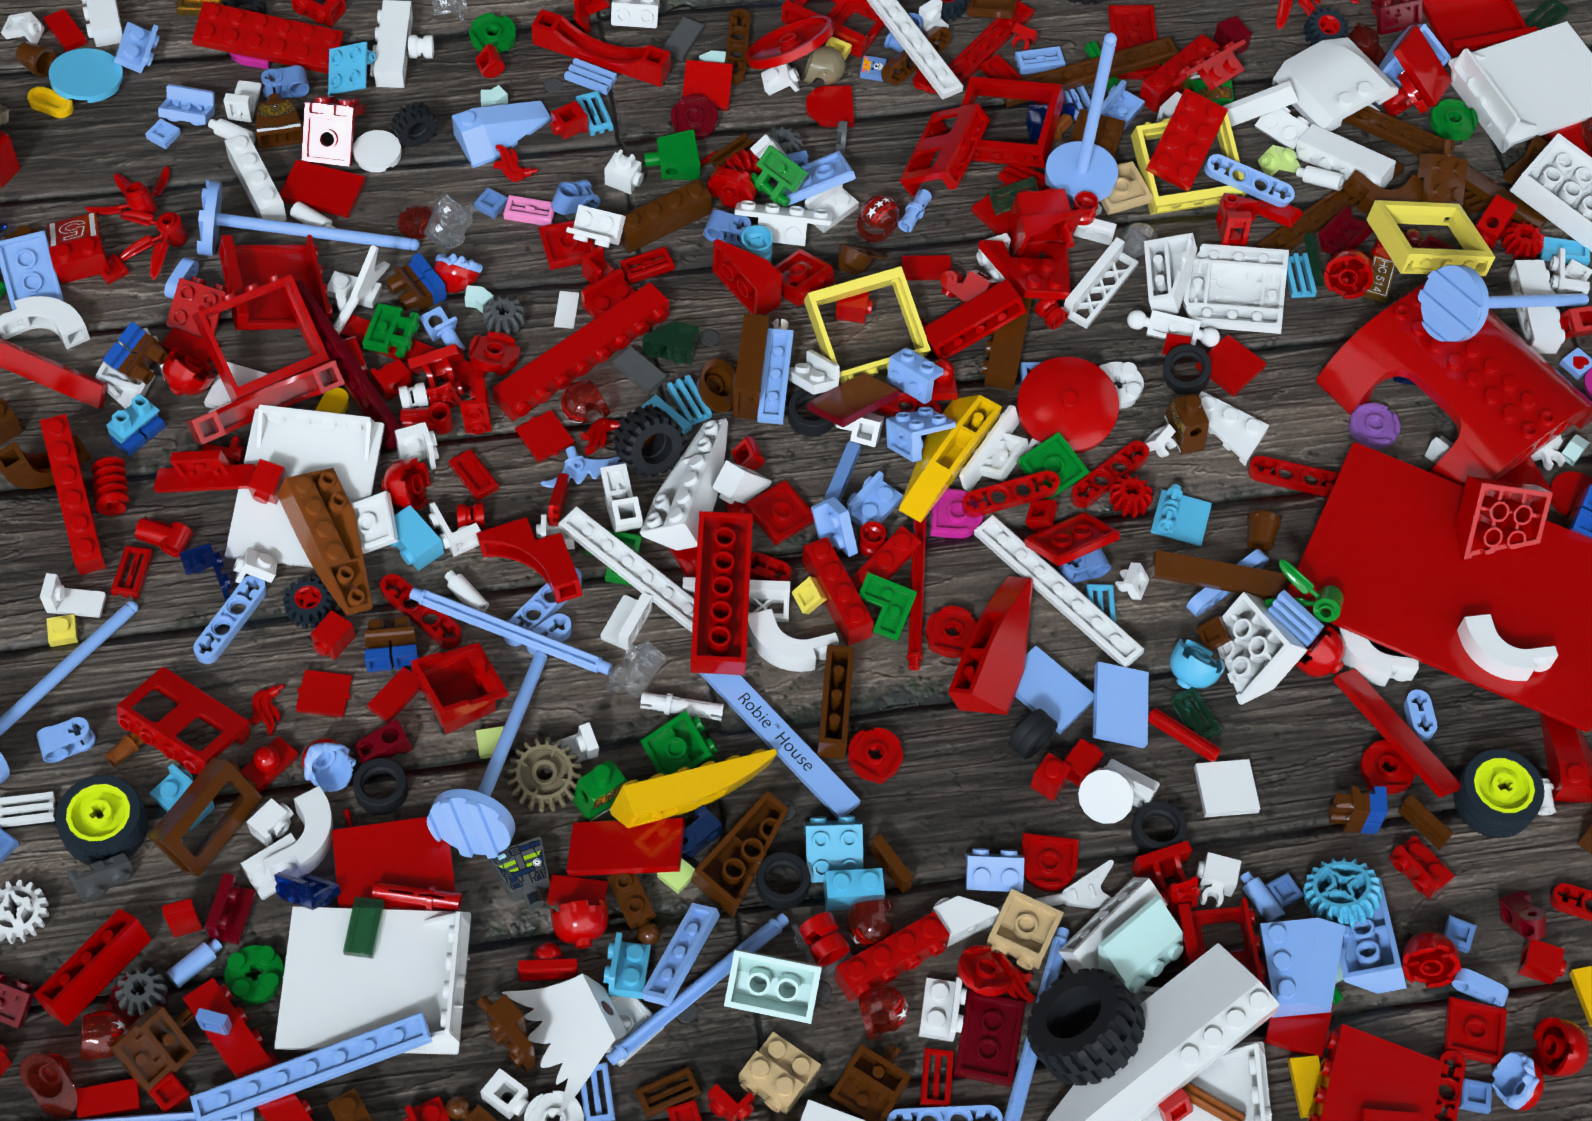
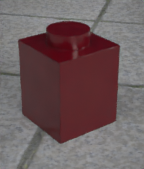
M1236 15L1217 24L1213 39L1221 49L1231 41H1234L1236 44L1244 39L1246 44L1234 53L1236 55L1248 49L1252 33Z

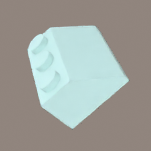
M1155 896L1098 944L1099 969L1115 974L1132 994L1139 993L1151 978L1160 975L1164 967L1172 960H1177L1183 952V932L1161 898Z
M735 949L724 1006L811 1024L822 966Z

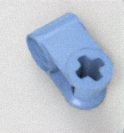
M75 717L54 726L42 728L36 734L43 760L48 763L59 762L66 757L88 751L96 742V736L90 729L87 720L81 717Z

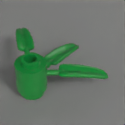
M1280 559L1279 566L1289 581L1303 594L1310 592L1316 598L1315 601H1305L1303 598L1294 599L1305 609L1306 606H1313V613L1319 622L1320 620L1323 622L1335 621L1340 615L1344 601L1340 589L1329 585L1316 592L1311 581L1288 561ZM1277 598L1266 599L1264 603L1270 608Z

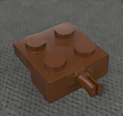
M1080 109L1069 142L1082 141L1088 115L1087 110ZM1100 114L1094 144L1104 148L1115 159L1126 121Z
M1443 139L1442 154H1420L1417 178L1424 179L1421 202L1460 204L1463 208L1468 160L1457 158L1452 154L1454 140Z
M506 994L495 1003H492L487 995L482 996L477 1001V1005L487 1015L488 1021L486 1023L490 1028L488 1032L490 1037L498 1046L501 1044L505 1046L509 1051L507 1057L516 1068L521 1066L527 1073L536 1066L533 1045L526 1038L524 1015Z
M153 1005L109 1044L108 1047L139 1086L148 1092L170 1071L176 1072L198 1052L181 1030L194 1018V1015L185 1008L173 1020L163 1007Z
M860 1044L846 1066L844 1074L829 1095L828 1100L865 1121H886L888 1115L892 1112L908 1087L912 1076L893 1064L901 1050L898 1047L895 1049V1045L891 1044L882 1057Z

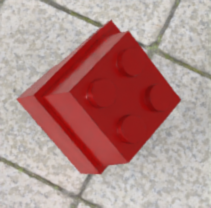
M1048 188L1043 191L1025 190L1017 193L1007 218L1011 236L1009 246L1011 257L1039 258L1040 253L1044 252L1043 249L1046 243L1065 244L1066 248L1074 247L1073 235L1084 212L1083 207L1071 210L1065 189Z
M479 642L445 653L437 652L410 661L412 673L446 735L495 712L496 700L509 696L508 691Z

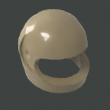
M820 46L809 55L803 81L810 84L814 79L822 78L824 80L823 85H832L838 82L845 71L843 55L833 47Z

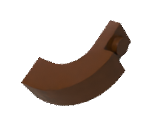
M1355 170L1342 188L1360 201L1356 208L1369 215L1375 200L1421 202L1424 181L1413 174L1401 188L1388 190L1377 186L1359 171Z
M75 435L74 438L80 462L83 464L91 459V456L79 437ZM16 442L0 450V470L11 484L26 489H37L55 485L47 451L39 454H29L22 451Z

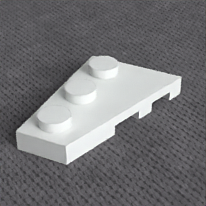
M1201 391L1198 397L1202 401L1201 404L1209 420L1208 432L1215 434L1223 442L1222 445L1228 451L1232 450L1240 457L1239 461L1246 466L1266 434L1269 425Z

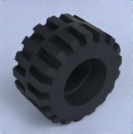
M646 405L644 409L639 406L635 408V412L629 411L626 414L627 417L619 421L620 427L615 428L614 433L617 435L613 438V443L616 445L614 447L615 452L630 469L638 475L641 474L643 477H648L649 475L656 477L659 472L662 474L668 472L667 469L669 467L673 468L676 465L674 462L677 459L680 460L682 456L680 451L685 448V444L682 442L685 440V435L682 433L683 429L672 417L657 406L653 408L651 405ZM656 434L654 441L642 449L644 442L650 436Z

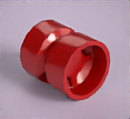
M831 912L817 914L799 927V932L805 944L812 946L810 953L816 965L822 967L837 962L850 951V947L843 934L837 933L839 926Z

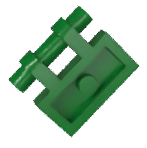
M769 145L756 164L763 171L760 175L753 172L751 174V181L758 191H764L774 203H780L782 206L787 207L791 200L785 196L786 190L789 189L796 193L809 173L776 148ZM771 177L779 182L776 187L769 184Z
M378 303L363 340V349L388 354L390 347L393 346L397 347L395 355L399 358H404L406 352L411 349L413 334L418 331L420 315L416 312H411L409 318L402 317V308ZM398 328L404 329L402 336L395 335Z

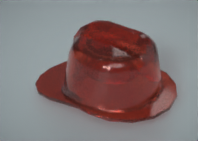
M1359 23L1346 37L1379 67L1386 56L1384 50L1379 45V36L1375 30L1363 27Z
M50 1051L44 1054L34 1053L26 1056L20 1065V1077L39 1106L47 1114L55 1118L70 1116L76 1110L78 1094L71 1081L73 1072L69 1061L64 1056Z

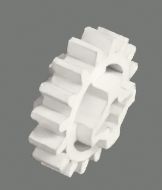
M18 880L16 886H12L8 881L5 885L6 889H0V941L2 942L7 937L10 944H14L16 937H20L22 942H26L27 934L30 933L34 937L37 936L35 930L37 926L45 927L42 918L49 917V912L46 909L49 903L44 897L40 888L36 889L32 882H29L25 887L22 880ZM15 905L18 907L16 913L17 919L14 917L16 911Z

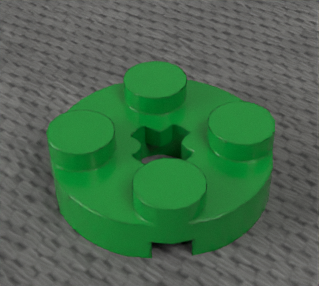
M495 13L480 15L473 20L472 27L469 29L470 42L480 52L487 44H491L496 47L498 53H503L513 48L516 44L515 25L505 15H502V18L495 16ZM489 32H492V33H494V34L497 33V34L491 36V35H489Z
M1445 99L1440 101L1436 107L1434 106L1429 117V123L1435 131L1434 135L1440 138L1467 141L1471 138L1478 124L1476 111L1472 107L1469 110L1464 106L1465 102L1461 100ZM1450 118H1454V120L1458 122H1453L1450 120Z
M248 946L231 954L227 960L228 964L224 972L226 986L232 996L242 1000L243 1003L249 1005L265 1003L271 1000L276 995L275 992L283 985L285 968L280 956L270 946ZM253 969L262 970L263 974L258 975V980L253 981L251 977H247Z

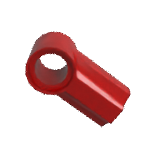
M434 402L429 407L404 408L400 411L401 428L425 422L428 430H433L435 433L443 435L449 433L454 427L450 407L444 402Z
M144 516L136 524L134 535L136 539L158 546L166 554L177 558L182 556L193 537V531L188 526L179 522H173L170 525Z

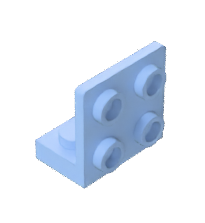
M921 407L918 411L912 413L899 412L894 417L886 418L887 448L912 462L922 460L923 449L921 436L955 428L956 422L946 417V415L936 412L931 407Z

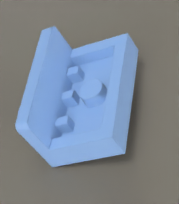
M1122 80L1117 86L1114 85L1110 89L1108 97L1103 101L1101 114L1126 121L1125 130L1142 110L1145 101L1126 91L1127 81Z
M168 84L166 87L167 99L158 108L159 117L167 118L169 121L176 122L181 120L190 122L193 125H205L215 114V93L204 89Z
M906 347L890 356L887 382L926 404L932 400L934 380L943 375L944 369Z
M973 848L972 853H965V859L967 860L966 890L1010 892L1011 889H1014L1018 892H1023L1024 857L1017 854V850L1001 849L1000 854L989 853V849Z

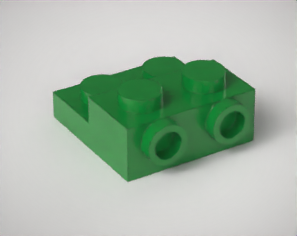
M686 710L640 741L659 774L669 775L684 767L694 769L706 762L718 761L715 755L719 751L718 747L711 737L706 739L702 733L706 729L704 723L698 715L693 717Z

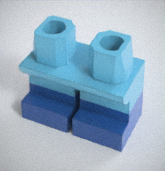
M141 394L135 396L129 407L125 410H118L112 415V420L106 424L111 443L130 457L147 443L146 439L148 441L166 427L165 422L158 416L160 410Z

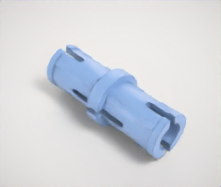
M920 189L914 200L908 203L904 216L898 222V226L902 231L911 232L917 220L923 217L925 208L932 199L929 191L925 189L921 191Z

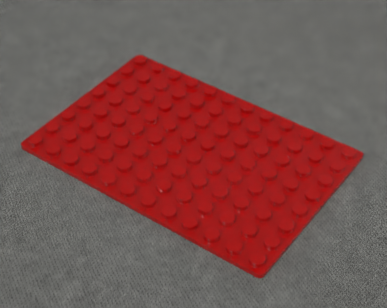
M1353 443L1297 568L1299 572L1314 584L1313 589L1316 592L1329 585L1339 588L1342 592L1344 601L1340 615L1335 621L1328 623L1570 726L1589 732L1592 729V539L1546 520L1540 544L1512 550L1507 548L1495 551L1493 554H1479L1463 560L1460 555L1455 524L1464 486L1362 444ZM1292 583L1288 588L1287 593L1293 598H1303L1305 601H1315L1316 599L1310 592L1303 594ZM1306 606V610L1316 617L1313 613V606ZM1491 614L1496 632L1507 644L1520 649L1555 646L1558 657L1548 670L1543 672H1535L1534 670L1527 681L1506 680L1485 671L1469 657L1462 646L1457 629L1464 617Z

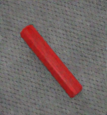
M1156 708L1149 713L1148 723L1205 759L1214 762L1219 757L1221 749Z

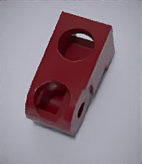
M398 719L359 740L355 744L354 749L360 761L364 764L375 758L389 759L400 752L406 754L413 750V747Z
M1525 890L1499 898L1500 919L1506 925L1528 940H1539L1547 935L1545 911L1534 907L1530 903V894Z

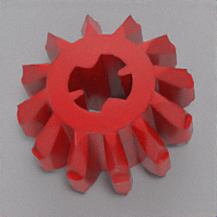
M742 149L737 154L734 152V155L727 157V162L722 164L724 168L736 171L743 170L750 175L753 172L760 175L762 169L756 165L759 158L751 150L745 151Z
M1523 220L1519 224L1513 222L1503 234L1501 247L1506 249L1505 255L1512 254L1514 260L1516 258L1533 260L1541 253L1544 247L1545 235L1540 233L1541 228H1534L1533 223L1528 225Z
M1128 474L1123 479L1117 477L1109 489V504L1114 505V512L1122 511L1123 518L1127 514H1131L1133 518L1138 513L1144 515L1153 500V491L1151 487H1147V480L1140 481L1138 474L1134 478H1131Z

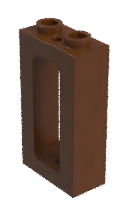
M744 314L734 384V418L757 420L769 316Z
M212 758L148 836L183 873L199 877L262 799V796L256 791V784L249 778L243 777L238 772L239 766L228 758L225 760ZM229 782L240 793L239 797L196 850L191 853L181 843L183 835L223 786Z

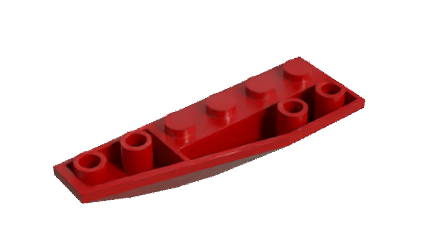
M1008 576L995 592L975 625L948 690L949 695L960 711L1008 715L1025 670L1033 590L1032 578Z

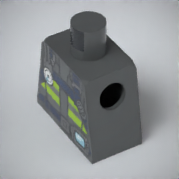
M540 836L508 847L500 852L496 858L489 859L493 873L512 902L525 899L530 910L544 905L545 902L541 892L548 890L550 883Z

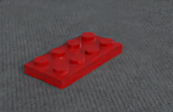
M1185 88L1145 170L1188 192L1228 109Z

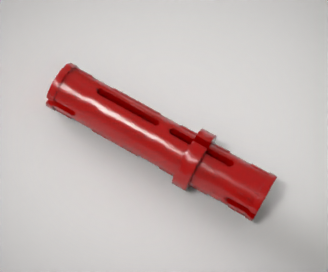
M375 881L372 899L426 906V909L433 910L436 907L460 911L462 893L441 891L433 886L426 889Z

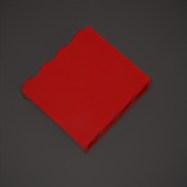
M1422 0V11L1434 35L1452 57L1451 59L1459 57L1466 48L1470 52H1474L1539 31L1537 26L1527 28L1513 0Z
M232 235L221 236L218 253L227 295L236 292L238 296L246 293L244 288L259 282L261 287L268 284L267 279L272 276L282 274L285 277L292 274L294 281L303 280L328 318L332 317V305L327 302V284L322 281L323 267L322 264H318V247L313 244L312 235H307L305 245H234ZM281 288L231 308L235 330L299 329Z
M427 817L332 830L339 908L456 912V910L434 907L433 910L426 909V906L372 899L375 881L426 889L433 886L437 887V890L456 892L451 846L443 839L438 842L433 837L427 826Z
M1345 1024L1329 1033L1325 1045L1329 1049L1327 1058L1323 1059L1319 1069V1074L1322 1075L1321 1084L1316 1087L1313 1095V1102H1316L1314 1112H1311L1307 1121H1360V1111L1363 1108L1421 1113L1422 1121H1430L1442 1061Z

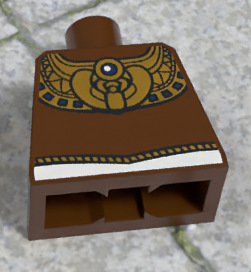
M274 93L268 96V102L258 104L256 136L259 149L303 143L302 124L292 100H282L280 94Z
M1196 394L1172 399L1164 413L1167 425L1170 424L1176 431L1172 437L1177 444L1180 455L1201 451L1205 448L1209 420L1201 404L1202 401Z

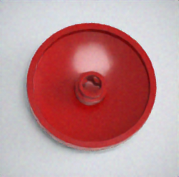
M826 15L809 16L792 21L770 31L755 41L746 50L745 58L749 67L753 69H767L796 62L824 44L833 35L835 27L831 18Z
M1057 357L1037 365L1023 380L1017 398L1019 421L1031 440L1034 438L1038 442L1043 443L1059 432L1076 454L1092 450L1104 442L1112 432L1119 413V397L1110 377L1094 363L1077 357Z

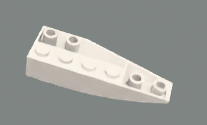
M726 418L716 421L711 420L702 425L655 495L640 531L642 537L677 551L697 547L699 511L713 512L718 491L712 487L724 465L728 429Z

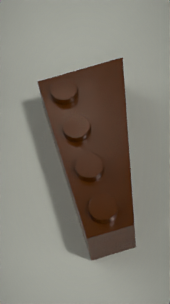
M769 791L757 801L694 870L691 882L733 918L789 810Z

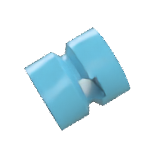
M753 225L746 228L741 235V249L767 259L770 263L772 262L773 235L771 231L761 225Z

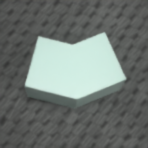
M711 50L700 55L699 61L725 63L726 52Z
M499 85L491 90H481V107L508 104V94Z
M467 285L465 306L477 308L483 313L484 306L488 305L489 299L494 300V296L484 287Z
M1576 434L1562 452L1565 462L1574 466L1590 442Z

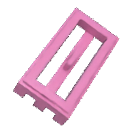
M509 195L503 215L506 220L545 226L553 223L555 211L552 209L551 202Z

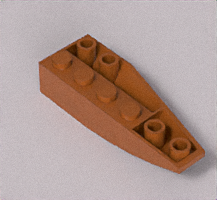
M334 468L286 477L277 496L298 541L319 578L347 616L371 610L373 605L355 512Z

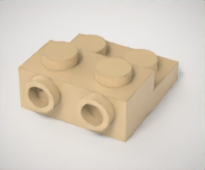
M1131 161L1117 164L1118 178L1113 193L1110 197L1099 201L1102 203L1107 214L1110 215L1152 203L1153 195L1134 162Z
M1011 889L986 945L991 947V951L997 954L1001 952L1005 956L1009 955L1017 959V964L1024 969L1032 970L1033 967L1039 969L1064 912Z
M772 1032L760 1050L753 1054L741 1070L738 1082L741 1083L740 1086L747 1093L751 1092L753 1095L757 1094L763 1098L765 1104L771 1110L777 1113L781 1111L787 1115L819 1072L821 1064L775 1032Z

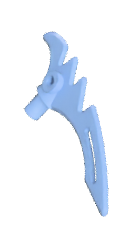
M571 446L566 449L568 459L565 460V466L561 473L569 474L568 482L570 478H573L576 484H581L587 474H590L592 479H597L600 475V468L624 464L625 462H619L622 460L619 456L607 459L584 458V456H578L576 448ZM557 477L541 481V485L554 488Z

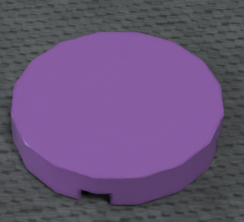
M1372 402L1360 405L1352 413L1349 419V430L1351 436L1359 444L1372 449H1382L1395 442L1400 433L1401 424L1398 416L1394 412L1391 413V411L1387 410L1388 407Z

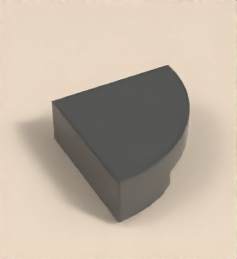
M839 121L837 128L835 152L840 151L842 155H845L848 121Z

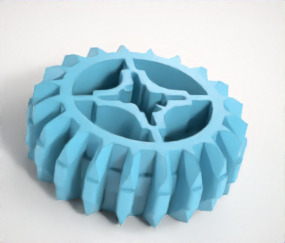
M1332 857L1330 864L1322 861L1320 868L1313 867L1311 875H1307L1306 884L1303 887L1305 904L1309 907L1311 916L1316 915L1317 918L1341 925L1349 924L1352 928L1357 921L1364 925L1366 917L1373 919L1374 911L1379 910L1382 899L1381 883L1379 878H1376L1374 870H1368L1366 863L1358 865L1356 858L1352 862H1347L1345 857H1343L1342 861L1336 862Z

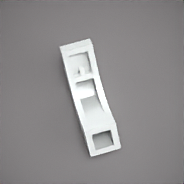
M45 296L22 298L13 301L16 307L15 310L3 313L0 316V337L4 340L36 328L49 329L55 332L61 338L66 349L90 340L86 325L79 313L71 305L56 298Z
M626 463L600 468L605 502L613 531L616 533L642 528L643 520L637 496L633 497Z
M772 609L748 614L747 635L751 645L764 660L781 669L796 672L815 670L817 659L826 660L827 645L839 646L836 633L806 640L787 636L778 627Z
M1491 614L1464 617L1457 629L1462 646L1469 657L1485 671L1506 680L1527 681L1534 670L1535 672L1548 670L1558 657L1555 646L1520 649L1507 644L1496 632Z
M1333 625V629L1339 633L1346 645L1342 661L1349 670L1356 669L1367 682L1384 687L1389 678L1401 682L1413 680L1419 669L1418 660L1382 653L1368 639Z
M320 786L294 798L296 813L305 828L301 837L294 844L263 859L266 874L271 882L278 878L281 879L289 876L295 869H298L301 876L304 877L313 871L327 855L333 840V822L328 799Z

